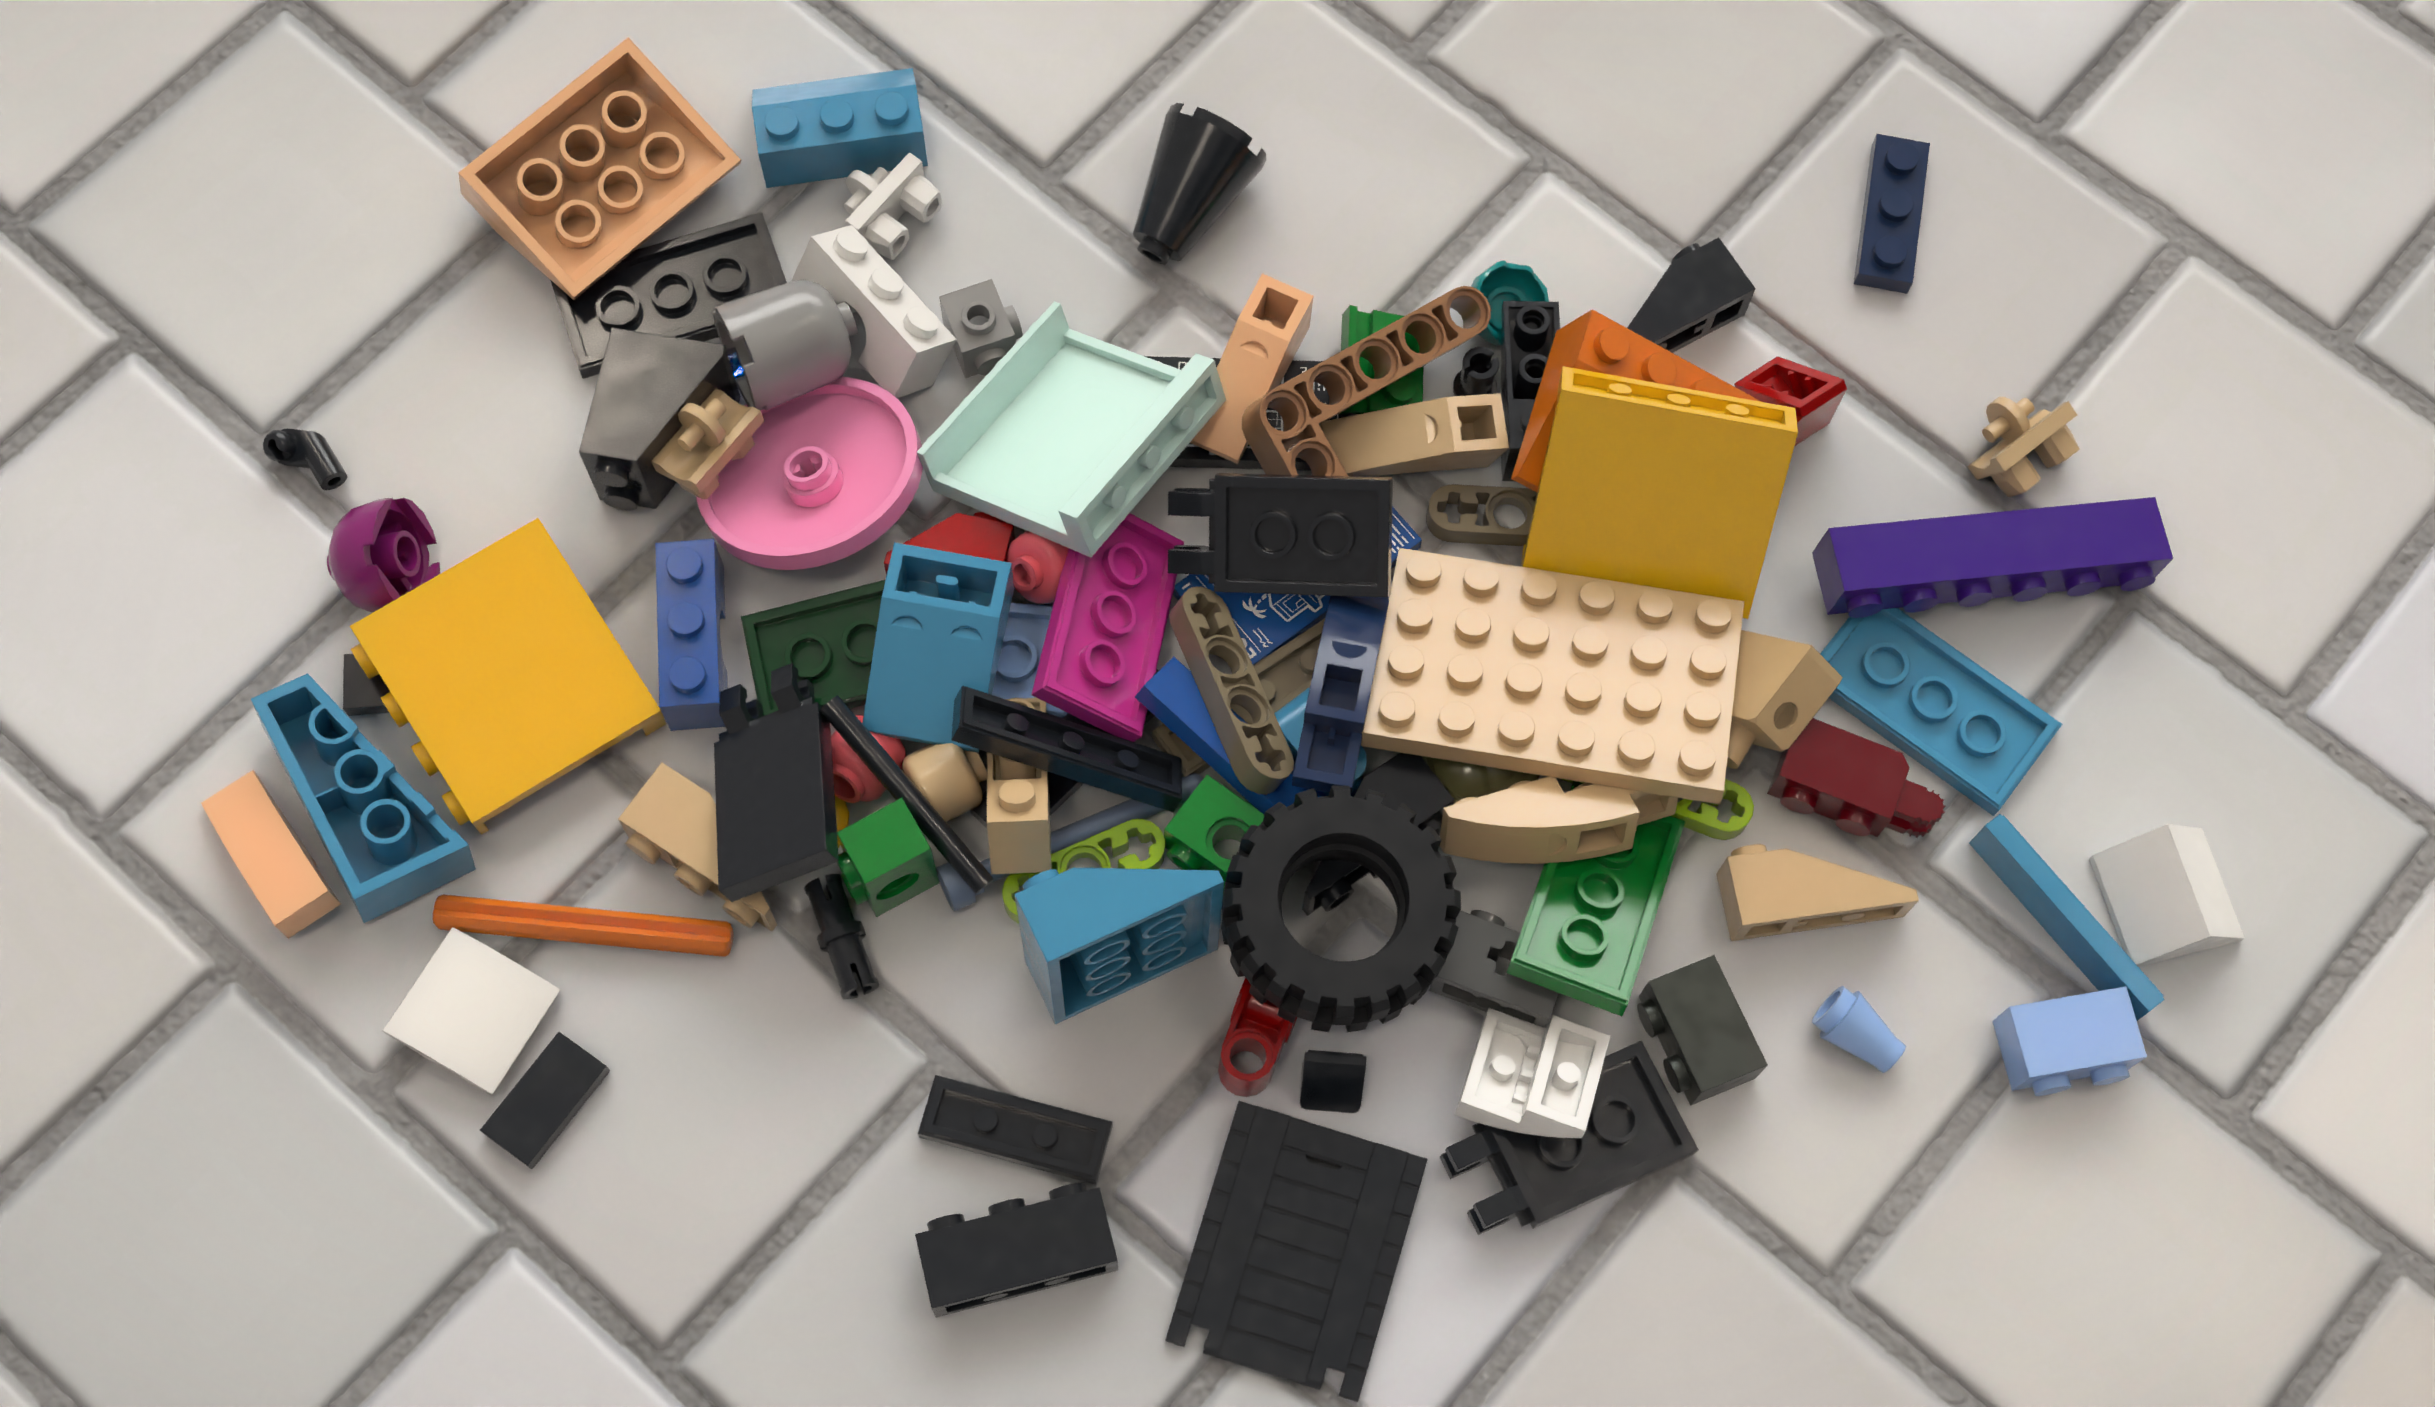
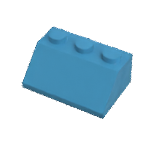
M913 68L752 90V112L756 142L766 188L848 177L854 170L873 174L878 167H882L887 172L892 171L909 152L922 161L923 167L928 166Z

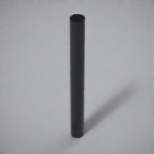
M837 695L820 709V712L895 800L900 798L904 800L918 827L971 890L977 894L994 880L991 874L844 701Z

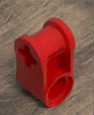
M1246 977L1237 997L1230 1019L1231 1024L1222 1044L1218 1069L1220 1081L1224 1087L1234 1095L1242 1097L1254 1096L1266 1089L1273 1076L1285 1043H1288L1297 1020L1296 1017L1294 1023H1291L1277 1016L1279 1008L1268 1000L1261 1004L1249 993L1251 984ZM1239 1052H1252L1260 1058L1263 1067L1254 1073H1242L1232 1065L1231 1058Z

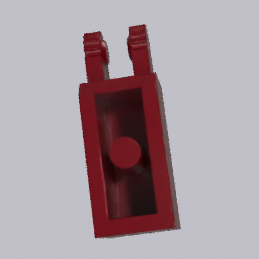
M1812 718L1790 748L1782 751L1767 794L1779 798L1780 803L1791 811L1801 814L1817 813L1835 820L1836 825L1841 830L1857 836L1873 835L1878 837L1884 828L1887 827L1902 834L1908 833L1910 837L1911 835L1916 836V838L1920 835L1923 837L1932 830L1936 822H1939L1945 813L1943 809L1946 807L1943 805L1944 799L1939 797L1940 794H1935L1934 790L1929 792L1926 787L1906 780L1910 767L1902 752Z

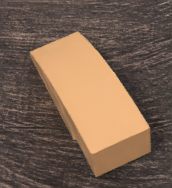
M254 770L201 803L224 846L274 926L288 939L341 905L316 867V862Z

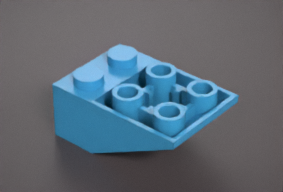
M894 542L881 598L862 723L868 731L892 738L932 745L953 743L963 750L980 752V749L951 740L954 700L962 686L992 695L1014 592L1012 563Z

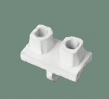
M910 152L890 173L882 167H878L871 176L862 171L854 170L845 181L847 188L852 193V196L843 205L845 210L851 214L845 220L846 226L853 225L877 253L891 260H894L906 247L909 240L908 228L897 220L907 211L921 222H929L942 206L940 191L929 180L924 178L922 161Z

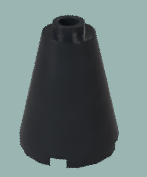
M1176 103L1170 106L1165 116L1133 231V236L1140 242L1137 248L1138 251L1150 260L1166 265L1169 259L1181 261L1262 170L1266 162V153L1262 148L1257 156L1247 148L1252 137L1228 120L1199 107L1196 108L1193 116L1180 113L1184 103Z

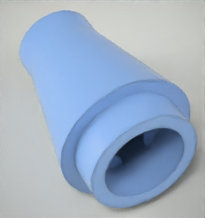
M1844 986L1836 989L1824 1001L1812 1019V1023L1821 1030L1820 1038L1870 1063L1882 1073L1888 1071L1899 1060L1906 1048V1045L1895 1037L1860 991L1851 993Z

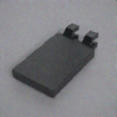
M1218 473L1215 475V479H1209V489L1175 488L1174 491L1168 492V515L1209 516V546L1175 545L1174 549L1168 550V573L1209 575V583H1214V592L1388 598L1391 595L1393 478Z
M792 663L771 671V695L779 709L778 711L763 716L762 704L757 699L746 703L747 690L741 684L723 690L720 693L719 715L727 731L720 733L719 741L714 743L719 892L731 902L839 862L830 722L820 712L822 706L818 702L815 703L813 684L808 679L797 682L799 677L798 669Z
M1639 1041L1605 1056L1587 1128L1582 1138L1544 1137L1477 1123L1472 1126L1475 1132L1474 1135L1448 1146L1445 1149L1446 1152L1441 1154L1440 1159L1450 1179L1471 1171L1487 1161L1490 1162L1503 1191L1475 1203L1473 1209L1467 1212L1477 1234L1480 1235L1517 1217L1521 1227L1530 1224L1532 1229L1682 1161L1694 1155L1699 1149L1643 1042Z

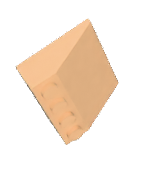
M628 37L459 171L458 174L462 196L505 241L575 300L741 164V159Z

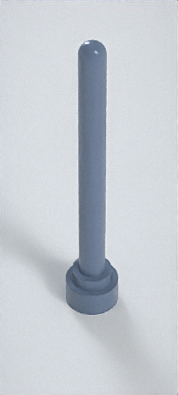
M1193 773L1182 777V800L1179 804L1185 802L1203 780L1201 775ZM1129 799L1052 831L1051 854L1128 820L1145 819L1164 811V809ZM990 858L981 861L980 863L991 874ZM949 862L936 867L941 888L953 911L975 903V896L985 892L983 888L975 894ZM993 874L991 876L994 880L990 883L1007 877L1010 874Z

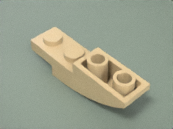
M1545 777L1535 781H1520L1511 785L1508 789L1478 798L1466 797L1451 806L1444 807L1440 838L1442 840L1440 847L1445 854L1500 863L1542 864L1601 857L1632 849L1637 826L1674 815L1678 798L1591 783H1583L1573 790L1564 793L1554 777Z

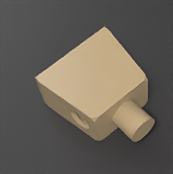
M1741 630L1727 767L1738 769L1752 744L1779 752L1789 749L1837 688L1843 677L1812 645Z

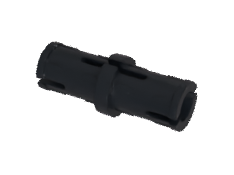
M840 874L825 875L830 900L826 899L819 877L807 883L804 891L809 897L821 933L817 936L822 952L829 953L841 989V996L843 999H854L858 997L856 991L858 986L853 973L857 974L864 995L877 989L880 984L878 979L875 978L862 939L866 936L861 921L854 920L842 885L843 880Z

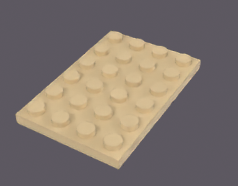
M1399 548L1375 675L1362 731L1361 746L1721 804L1725 787L1744 601Z

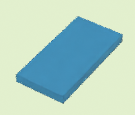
M1899 608L1882 609L1879 613L1864 618H1852L1849 616L1821 652L1825 660L1843 677L1829 699L1992 816H1995L2063 725Z

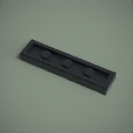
M962 686L954 700L952 741L1173 813L1182 800V760L1180 757L969 687Z

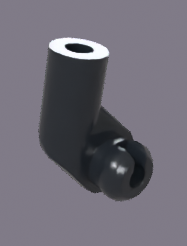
M287 428L273 430L264 438L263 450L269 459L287 466L310 468L323 490L335 489L346 481V472L325 437L313 431Z

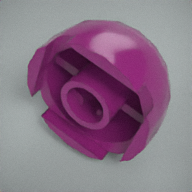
M383 498L353 508L341 518L333 530L327 556L329 574L341 593L354 606L369 612H375L440 574V562L429 566L427 545L437 544L434 531L424 512L412 500L406 498Z

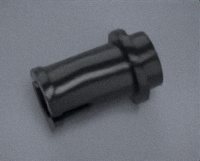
M1475 347L1466 352L1462 361V370L1457 373L1453 381V393L1455 396L1497 393L1495 375L1499 369L1498 357L1491 360L1494 355L1491 349Z

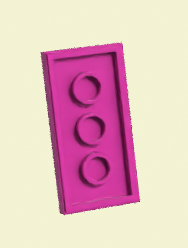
M1129 513L1092 557L1068 548L1032 696L1114 736L1132 742L1142 737L1148 709L1135 696L1156 673L1177 574L1168 573V550L1174 549L1175 545H1184V541Z

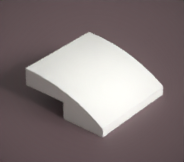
M452 927L382 1031L433 1063L442 1065L482 1091L492 1095L561 989L487 945Z
M1489 1008L1482 1022L1455 1115L1484 1125L1523 1134L1557 1138H1582L1587 1128L1610 1035L1552 1015L1547 1028H1543Z

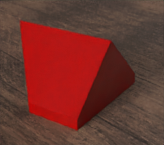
M1778 356L1734 383L1736 388L1762 402L1795 408L1798 427L1795 446L1830 423L1847 390L1844 379Z

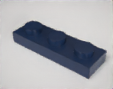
M1876 134L1871 146L1853 284L1908 294L1914 278L1930 143Z

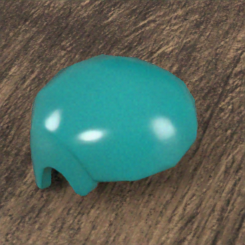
M1505 260L1490 266L1477 276L1471 287L1483 293L1488 299L1491 308V319L1487 327L1478 335L1485 341L1497 346H1501L1503 301L1549 302L1547 288L1530 266L1507 263Z

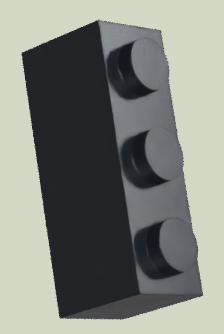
M1074 1183L1051 1190L1049 1192L1050 1200L1026 1206L1023 1198L1010 1199L988 1207V1216L965 1221L963 1214H952L929 1221L927 1223L928 1231L915 1234L930 1304L935 1317L1118 1271V1260L1100 1187L1086 1190L1085 1183Z

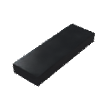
M935 1075L918 1136L929 1141L1097 1185L1113 1122Z

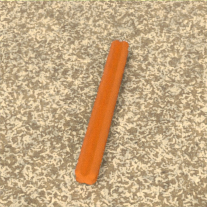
M444 894L437 897L433 910V923L440 930H450L453 927L461 932L723 957L730 954L734 937L733 928L727 921Z

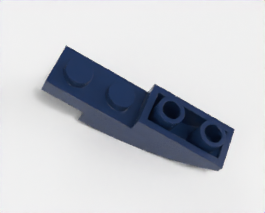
M1330 596L1308 694L1304 724L1292 777V786L1306 789L1314 788L1316 791L1327 793L1330 792L1331 786H1350L1351 796L1361 748L1362 731L1364 729L1389 605V597Z

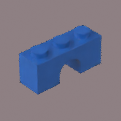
M714 539L655 543L660 710L670 731L725 727L719 715L720 693L728 689V676L723 661L720 638V619H726L724 565Z

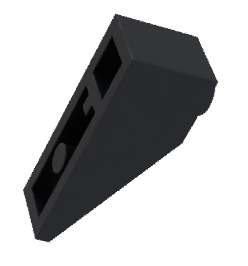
M1719 237L1701 247L1697 243L1691 244L1674 256L1671 265L1627 328L1673 353L1744 316L1756 288Z

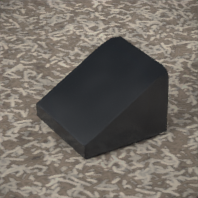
M1317 1050L1305 1052L1301 1071V1108L1305 1110L1342 1113L1358 1112L1362 1101L1367 1057L1357 1053Z

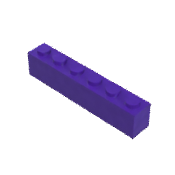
M2155 497L1828 528L1812 552L1827 615L1848 613L1852 618L1869 617L1879 613L1882 609L1902 607L1905 612L1916 613L1931 609L1937 604L1958 602L1961 607H1974L1984 604L1992 598L2013 597L2014 601L2025 602L2040 598L2046 593L2066 591L2069 596H2083L2095 592L2102 587L2120 586L2123 591H2134L2153 584L2156 576L2173 560Z

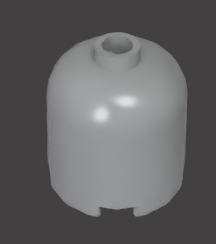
M807 280L788 282L725 302L723 305L715 307V311L712 312L721 345H725L728 355L736 352L745 374L735 379L736 384L747 406H753L758 410H768L826 386L842 377L849 367L852 353L849 337L858 334L856 322L848 304L843 302L836 305L827 289L819 283Z

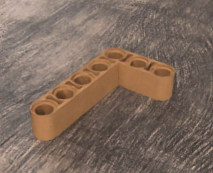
M1461 286L1455 288L1279 385L1253 402L1242 416V430L1264 472L1277 475H1299L1295 468V459L1301 458L1310 466L1312 475L1348 476L1319 425L1481 333L1491 319V308L1488 299L1481 291L1474 287ZM1450 308H1453L1461 315L1463 328L1456 325L1452 320ZM1405 332L1415 337L1419 345V353L1409 348L1405 340ZM1359 357L1365 358L1372 364L1375 371L1374 379L1363 373L1359 365ZM1313 382L1323 385L1327 390L1329 405L1317 399L1313 391ZM1267 408H1272L1281 415L1284 422L1283 431L1273 428L1268 422L1266 416Z

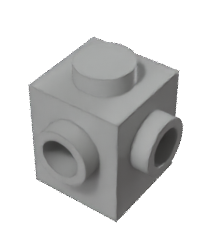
M992 279L939 296L943 325L957 339L953 349L965 378L977 374L987 376L996 363L1016 344V339L1023 336L1020 321L1012 305L1003 307Z

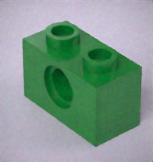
M1206 774L1164 829L1165 848L1169 850L1167 857L1181 870H1219L1225 887L1226 875L1231 859L1219 856L1215 852L1214 846L1225 839L1241 842V838L1251 825L1259 826L1263 822L1264 814Z
M902 798L837 832L843 850L842 853L838 854L839 862H837L842 872L840 875L856 905L858 906L867 901L876 917L939 884L932 850Z

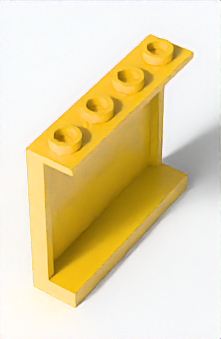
M1563 366L1558 385L1555 414L1528 538L1522 550L1521 567L1744 601L1743 618L1748 619L1798 435L1795 408Z
M539 518L350 625V628L360 644L350 649L369 679L380 674L390 691L380 697L399 728L407 723L411 724L421 740L411 746L416 757L430 777L440 771L451 790L441 795L447 807L460 826L471 821L481 835L489 831L484 822L636 731L642 729L647 736L666 725L664 716L656 701Z

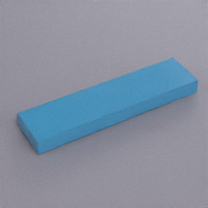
M1999 814L1969 842L1973 849L2098 991L2126 986L2136 1021L2165 1000L2163 998L2164 995L2004 815Z

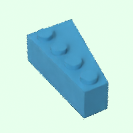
M308 673L251 698L262 727L363 923L476 870L469 844L455 829L452 830L436 813L435 808L425 797L410 786L396 771L394 764L381 750H377L363 736L358 726Z

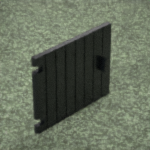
M1238 1101L1165 1341L1185 1347L1191 1325L1209 1330L1208 1337L1203 1345L1204 1354L1320 1390L1324 1383L1326 1368L1345 1373L1339 1396L1358 1402L1428 1159L1260 1106Z

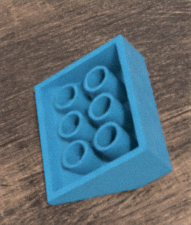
M1074 867L1059 874L1056 869H1050L1028 879L1022 886L1024 890L1015 894L1025 962L1054 1024H1058L1218 950L1224 880L1219 870Z

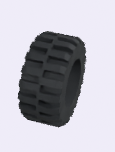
M1331 786L1329 796L1317 797L1314 788L1296 793L1293 804L1286 807L1283 803L1278 802L1265 811L1263 822L1259 826H1250L1241 838L1237 854L1232 856L1223 892V918L1221 924L1223 942L1225 945H1229L1231 951L1230 963L1238 977L1245 976L1251 984L1249 993L1261 1004H1264L1267 1000L1279 1008L1277 1016L1291 1023H1294L1296 1017L1312 1022L1311 1030L1329 1032L1332 1025H1345L1347 1032L1365 1030L1368 1023L1379 1020L1384 1024L1398 1017L1404 1007L1408 1004L1414 1005L1427 992L1430 984L1437 978L1454 945L1459 928L1456 926V918L1461 911V891L1453 887V881L1457 872L1451 856L1442 857L1438 848L1442 840L1431 826L1421 830L1413 823L1417 812L1404 803H1401L1396 811L1383 805L1382 803L1386 795L1384 793L1368 789L1365 799L1350 796V786ZM1337 859L1357 863L1376 874L1388 887L1397 907L1395 929L1386 945L1375 955L1356 961L1329 960L1315 955L1300 945L1288 931L1282 917V895L1287 883L1295 872L1314 862Z

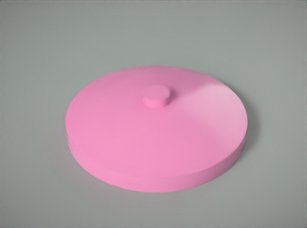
M842 376L826 386L768 410H760L764 422L752 435L755 445L744 458L730 460L718 474L720 485L708 499H701L696 496L700 513L713 537L727 552L736 558L755 566L775 570H799L819 567L836 562L864 549L886 533L898 521L913 500L921 480L923 467L917 451L922 447L910 414L895 396L868 381Z

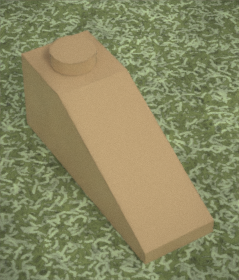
M1763 844L1747 845L1733 850L1731 856L1726 858L1716 873L1731 941L1901 918L1919 901L1917 891L1914 888L1786 848L1767 851L1766 846Z

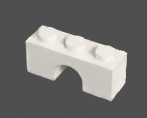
M853 225L811 236L791 282L807 280L819 283L829 291L836 305L846 302L852 313H859L866 330V345L858 362L883 389L890 392L896 398H900L933 386L957 339Z

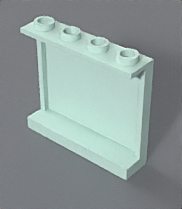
M1054 301L1008 353L996 363L995 367L976 388L963 399L961 404L926 440L917 451V454L934 492L1092 557L1222 406L1226 398L1213 359L1196 353L1182 370L1069 329L1061 304Z

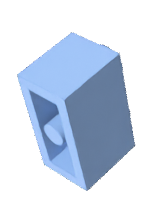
M2126 986L2010 1006L1992 1021L2012 1091L2033 1087L2035 1096L2050 1095L2070 1089V1080L2091 1077L2094 1086L2119 1082L2129 1078L2128 1070L2147 1057Z

